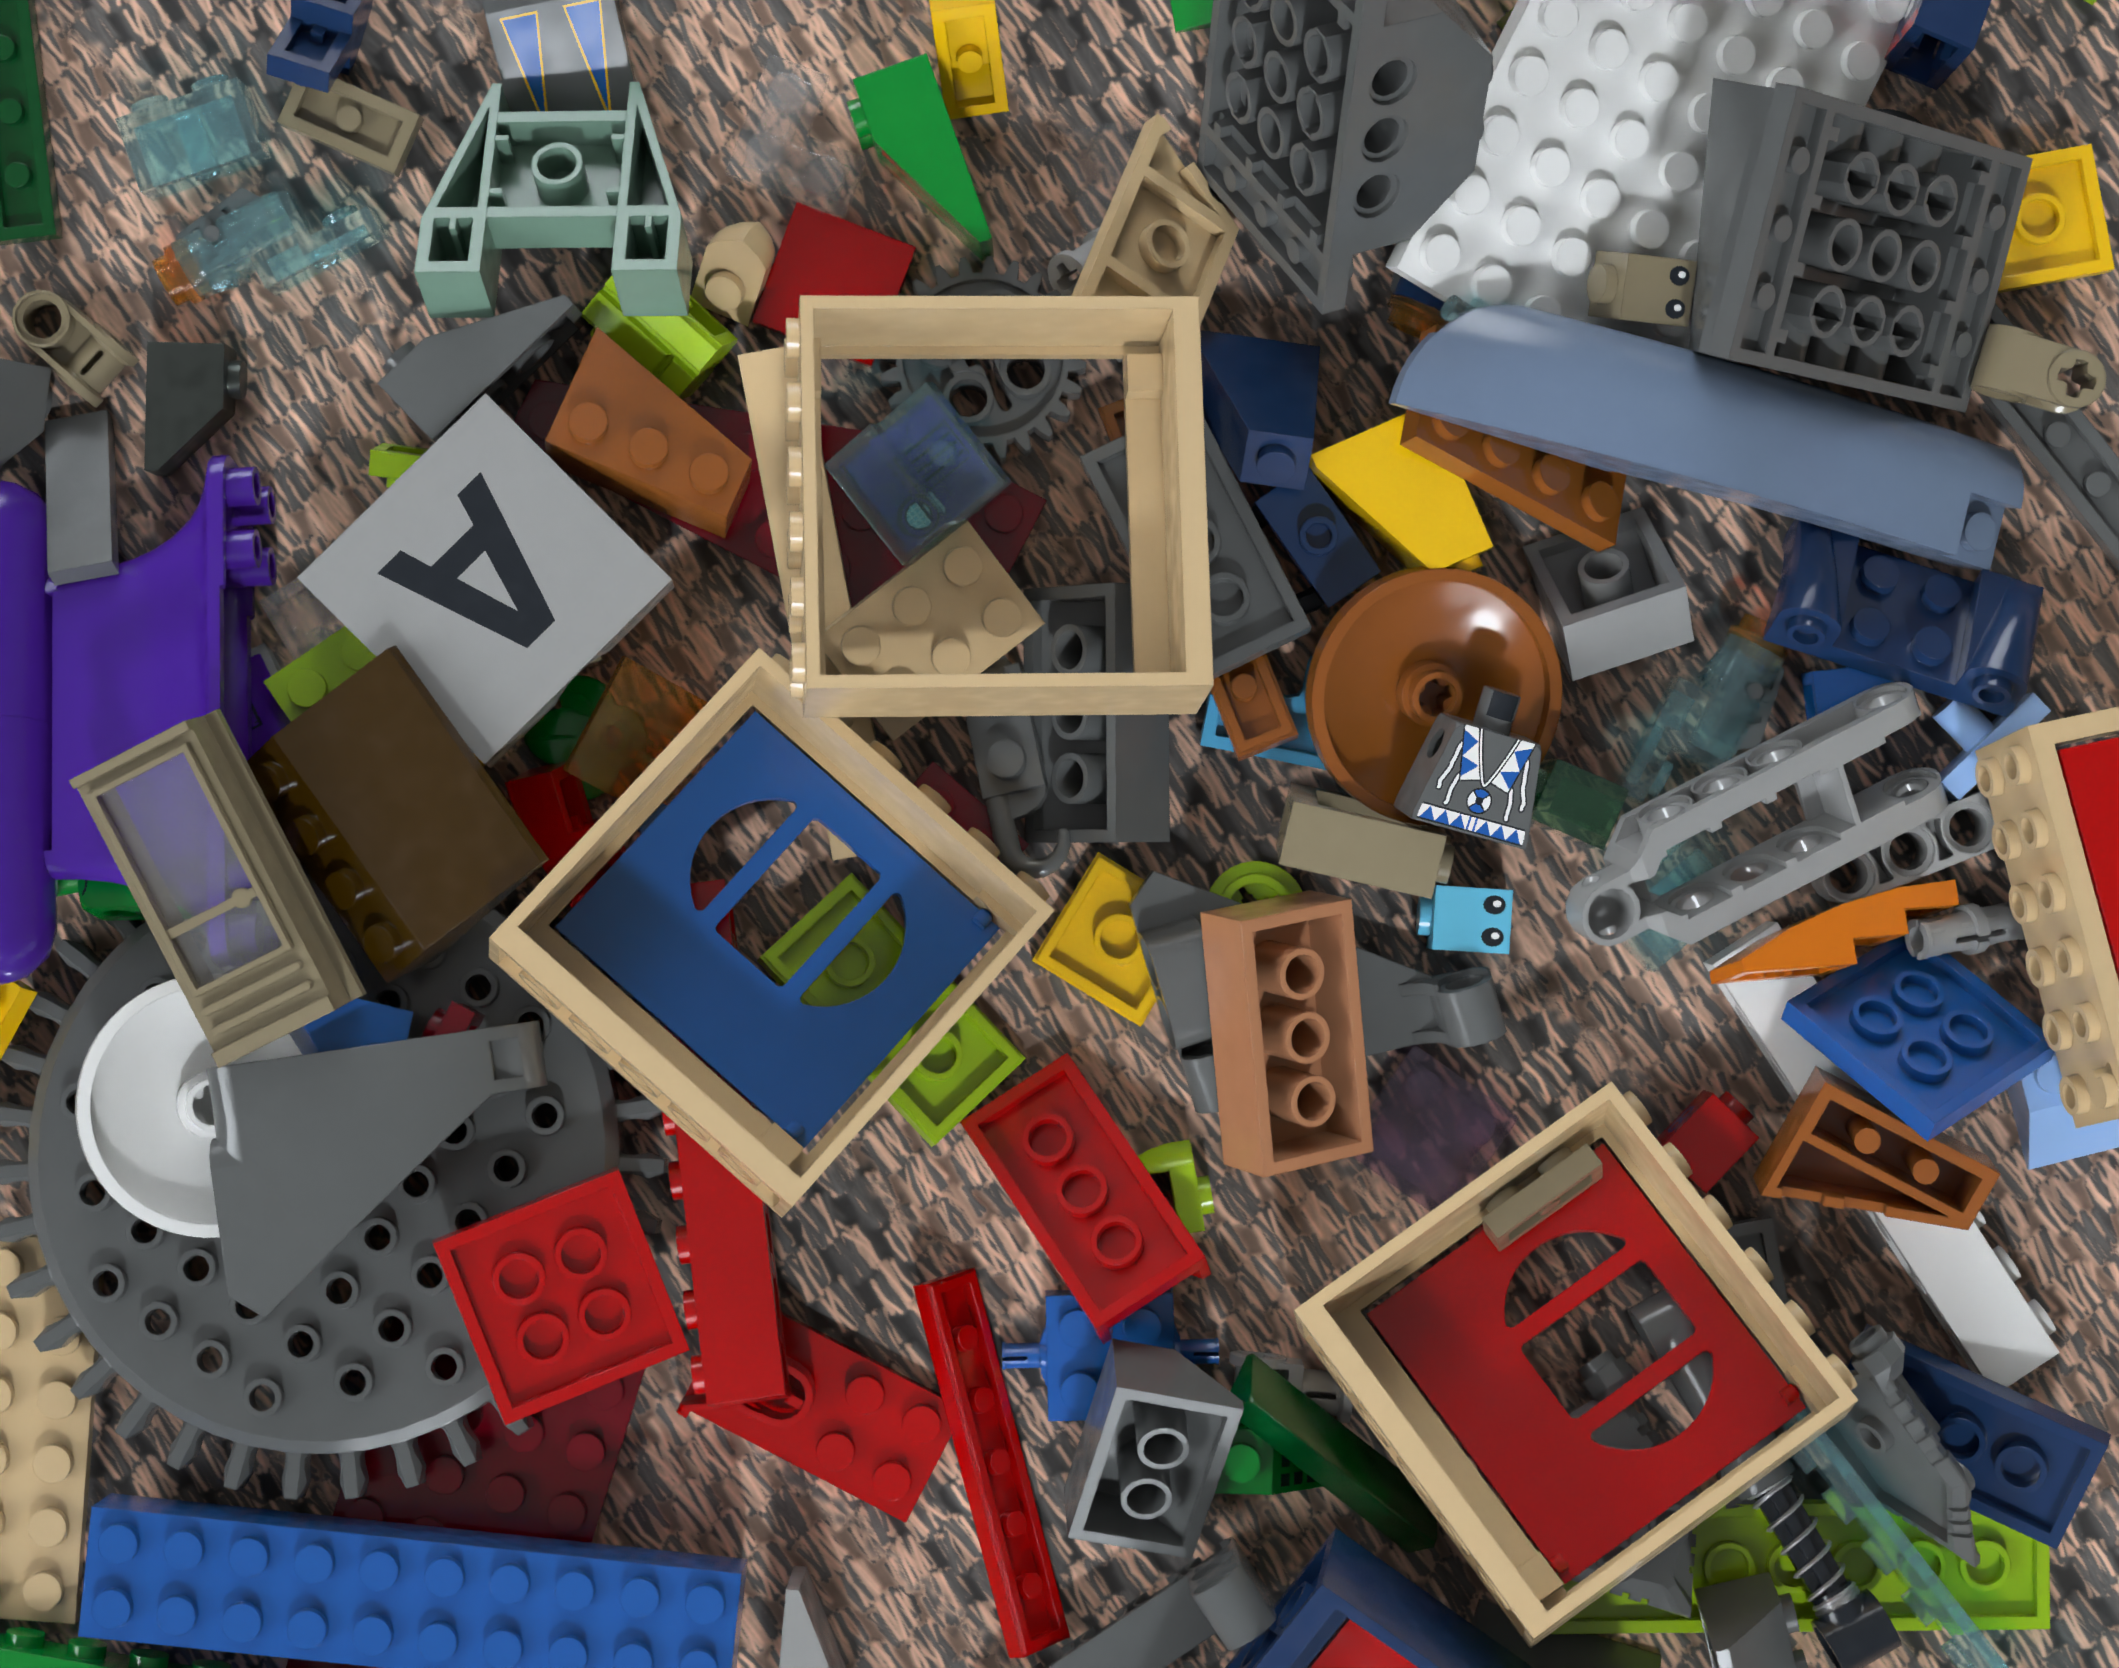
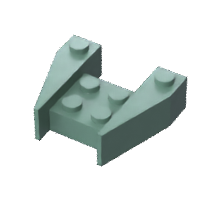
M640 82L629 83L627 110L510 112L502 83H492L421 217L414 274L430 318H490L495 316L502 249L612 247L611 273L623 316H688L693 266L692 256L682 215Z

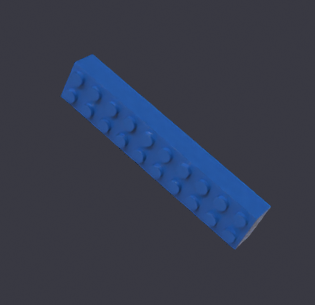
M110 1493L91 1507L78 1637L378 1668H737L748 1559Z

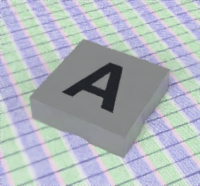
M486 393L297 577L376 657L387 648L396 645L471 751L489 768H492L557 704L560 696L575 676L589 663L609 652L674 588L673 580Z

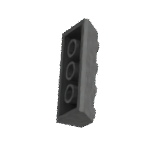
M1113 582L1023 589L1024 596L1045 622L1044 625L1024 639V673H1133L1130 583ZM1169 714L1033 716L1049 789L1047 791V798L1042 806L1028 817H1025L1026 842L1057 843V832L1061 828L1069 830L1070 843L1170 842Z

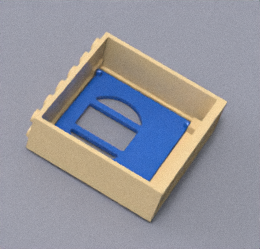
M758 648L489 937V958L782 1218L1055 910L1045 902L1049 898V894L1036 879L1024 871H1019L1017 875L1010 871L997 859L1000 855V850L985 834L973 827L966 832L947 815L951 811V807L938 792L926 784H922L917 788L899 772L902 768V763L886 746L875 740L869 745L850 729L853 725L851 717L803 718V698H790V661L777 653L771 658L762 649ZM752 707L755 712L668 806L665 805L663 802ZM767 800L794 803L795 811L709 905L701 911L695 909L690 887L691 865L698 844L710 827L730 811L749 803ZM812 821H819L879 875V881L783 986H777L718 934L716 926ZM636 831L639 832L640 836L557 924L555 930L764 1114L773 1125L549 926ZM891 896H898L904 912L905 933L901 953L888 977L869 994L850 1003L828 1007L802 1004L800 997L885 902ZM1001 928L1005 933L806 1155L802 1150Z

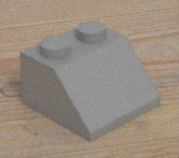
M1643 507L1620 514L1616 545L1600 552L1591 549L1564 533L1523 546V551L1555 647L1572 681L1694 641L1686 585Z

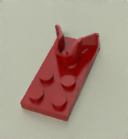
M1068 1053L960 1121L965 1132L1086 1314L1103 1344L1112 1340L1113 1326L1190 1275L1205 1279L1212 1274L1205 1255Z
M782 1311L791 1397L714 1408L707 1405L706 1394L695 1395L693 1383L691 1382L676 1410L681 1416L687 1418L689 1413L693 1412L905 1523L951 1437L941 1394Z

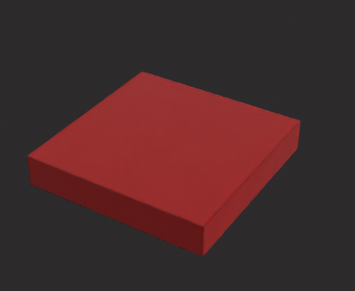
M797 202L752 322L786 336V318H798L800 295L900 296L917 248ZM848 359L870 368L873 367L875 359Z

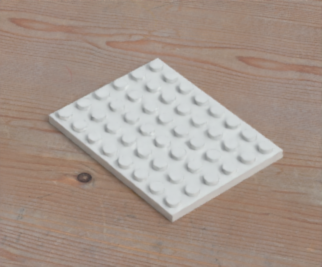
M1518 0L1491 53L1493 55V77L1488 86L1483 116L1484 133L1479 141L1475 170L1409 240L1396 243L1385 267L1460 312L1492 305L1525 306L1689 349L1693 299L1689 327L1588 316L1590 300L1587 295V280L1595 264L1596 251L1624 252L1697 261L1713 78L1775 88L1776 82L1795 85L1865 107L1887 64L1884 57L1900 20L1905 16L1909 0Z

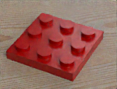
M618 1166L433 1240V1246L505 1426L690 1350Z

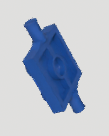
M1170 1288L1113 1326V1339L1175 1349L1193 1364L1219 1365L1218 1337H1215V1339H1180L1179 1331L1174 1322L1173 1288ZM1045 1290L1046 1323L1040 1336V1343L1002 1342V1369L1041 1368V1375L1048 1388V1421H1085L1112 1340L1106 1344L1101 1342L1093 1325L1070 1290Z

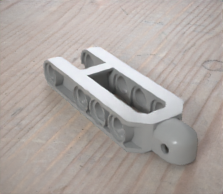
M1891 682L1869 688L1621 815L1603 857L1605 867L1582 878L1569 892L1565 902L1566 918L1573 930L1584 938L1604 946L1620 944L1647 929H1652L1692 945L1942 813L1948 806V800L1940 773L1934 768L1921 767L1904 770L1852 795L1843 766L1885 744V736L1905 727L1922 715L1913 686L1905 682ZM1792 784L1795 785L1805 821L1661 896L1648 890L1645 880L1656 875L1661 860L1668 856L1667 849L1704 830L1713 833L1723 827L1721 821L1758 802L1769 804L1778 799L1777 792Z

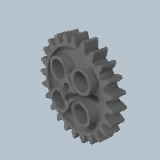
M992 256L986 257L981 273H973L966 257L960 258L959 276L951 278L946 270L938 265L935 267L937 286L931 289L925 283L916 279L913 281V290L915 296H1042L1039 291L1043 274L1037 272L1026 283L1018 280L1019 262L1013 261L1009 265L1004 275L996 274ZM1054 290L1045 296H1061L1058 290ZM880 359L897 366L885 371L880 376L882 386L901 388L888 400L891 411L910 408L913 411L930 395H934L981 456H983L984 449L992 448L998 462L1005 464L1007 445L1015 443L1017 448L1025 456L1031 454L1029 435L1035 433L1047 442L1053 439V431L1047 421L1050 417L1065 423L1069 421L1071 412L1061 402V398L1079 400L1082 388L1067 378L1085 374L1087 362L1081 359H994V376L1012 406L1008 411L1000 409L983 368L980 365H974L969 368L972 359ZM1029 362L1039 367L1043 373V379L1037 386L1024 389L1015 386L1009 380L1008 372L1018 363ZM969 389L980 393L986 400V406L983 411L971 417L961 416L956 413L951 407L950 401L959 391Z

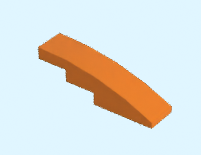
M1956 880L1898 887L1843 903L1807 917L1757 940L1709 971L1711 984L1824 976L1858 964L1855 948L1877 946L1909 934L1907 918L1927 917L1960 905Z

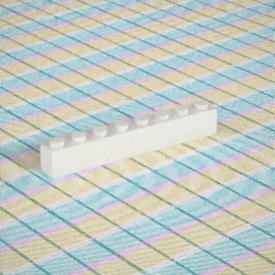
M1766 921L1703 962L1708 971H1711L1757 940L1781 930L1778 922ZM1813 976L1717 984L1794 1102L1815 1066L1869 1093L1781 1020L1787 1001L1817 983ZM1866 1210L1971 1371L2008 1387L2060 1353L2049 1337L2050 1334L2056 1331L2049 1315L2035 1299L2026 1302L2014 1284L2016 1280L2021 1278L2018 1268L2001 1246L1998 1245L1991 1249L1980 1232L1979 1228L1986 1224L1980 1211L1969 1230H1962L1885 1217L1883 1213Z

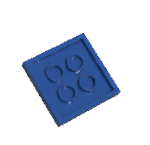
M1905 936L1878 945L1857 958L1858 964L1834 972L1788 1000L1781 1020L1927 1142L2049 1062L2055 1052L2048 1046L2041 1027L1950 954L1946 953L1924 960H1917V956L1913 957L1909 953L1905 943Z

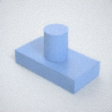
M2034 692L2025 694L2008 717L1998 715L1992 722L1978 708L1950 699L1936 710L1932 718L1963 748L1940 772L1948 801L1960 800L1977 784L1975 777V767L1978 761L1975 753L1976 750L2026 726L2038 724L2051 712Z

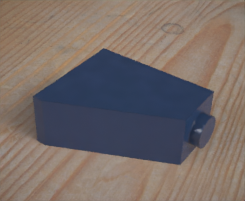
M1200 330L1204 418L1238 480L1246 483L1305 490L1314 441L1320 346Z

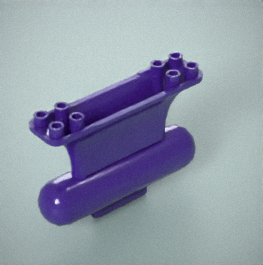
M229 455L212 456L207 464L205 484L200 502L191 518L173 537L141 556L119 563V574L57 586L54 585L48 574L46 503L37 493L17 483L0 480V986L27 978L49 958L57 934L58 880H92L127 886L78 789L72 788L69 782L70 779L185 720L204 716L216 709L221 710L246 760L248 761L252 757L251 620L255 618V587L274 586L277 579V564L274 550L272 547L262 548L259 532L257 529H253V525L274 524L276 520L274 490L272 486H261L260 475L256 466L239 467ZM183 753L116 787L177 905L186 909L193 916H196L230 899L236 889L242 887L249 889L252 887ZM257 896L253 898L252 903L248 907H235L201 924L208 937L213 962L226 973L280 947V939L273 926L264 925L262 914L260 912L257 913V900H259Z

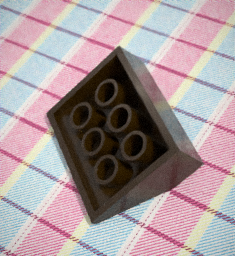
M396 645L387 648L273 735L247 761L294 853L387 984L436 960L549 860Z

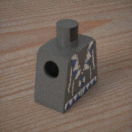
M1484 686L1473 721L1440 713L1436 717L1396 796L1394 807L1415 820L1525 850L1530 833L1541 759V746L1525 736L1511 732L1521 697L1501 689Z

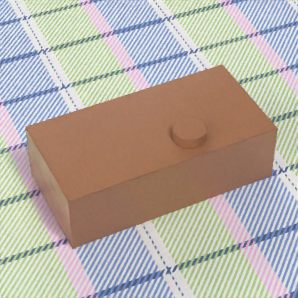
M1308 890L1200 912L1224 1165L1265 1178L1373 1152L1352 899Z

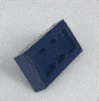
M1310 467L1308 468L1305 490L1276 487L1254 502L1259 513L1326 609H1329L1381 572Z

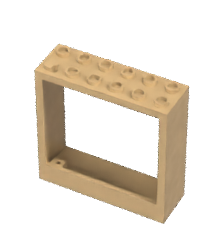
M800 295L798 318H786L785 378H797V382H787V402H785L786 441H798V447H788L786 500L787 505H799V511H789L787 561L788 569H800V577H790L788 622L789 633H802V643H791L789 680L790 698H803V718L1197 714L1214 686L1199 296ZM821 359H1123L1133 673L826 675Z

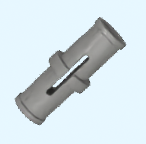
M2009 902L1986 907L1968 903L1955 907L1952 913L1930 918L1912 919L1907 923L1909 934L1904 935L1909 953L1913 957L1917 956V960H1924L1929 957L1961 951L1966 955H1973L1984 952L1989 945L2025 939L2022 925L2013 917Z

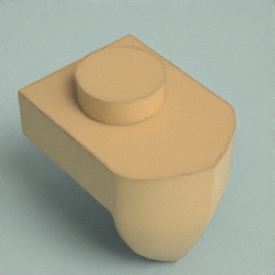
M739 222L724 227L714 235L706 247L691 294L704 308L746 326L753 319L775 256L773 240L760 222Z

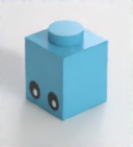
M1435 885L1432 899L1418 898L1416 934L1427 935L1426 948L1509 954L1513 890Z

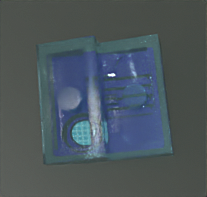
M925 382L880 423L869 424L824 464V467L902 566L907 565L942 540L1012 483L934 382Z

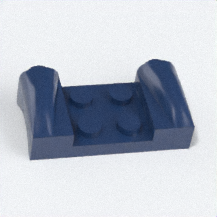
M1797 519L1793 521L1785 534L1782 544L1784 552L1782 574L1762 640L1887 680L1909 683L1913 688L2004 717L2010 715L2027 692L2038 630L2043 587L1986 569L1981 570L1974 582L1859 546V537Z

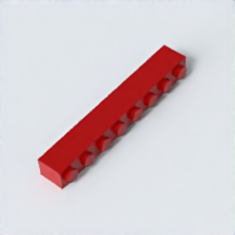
M726 880L690 883L695 909L704 910L727 885ZM732 908L716 926V931L738 950L734 910ZM664 1026V1029H666L673 1037H675L682 1045H684L691 1053H693L700 1061H702L709 1069H711L718 1077H720L727 1085H729L736 1093H738L745 1101H747L754 1109L757 1110L755 1106H753L746 1098H744L737 1090H735L728 1082H726L719 1074H717L710 1066H708L701 1058H699L692 1050H690L683 1042H681L674 1034H672ZM662 1112L666 1136L676 1135L679 1160L669 1162L668 1171L673 1200L683 1199L686 1225L676 1226V1243L680 1264H691L693 1290L683 1291V1304L688 1330L698 1329L701 1355L691 1356V1375L695 1395L706 1394L707 1405L714 1408L791 1397L769 1206Z

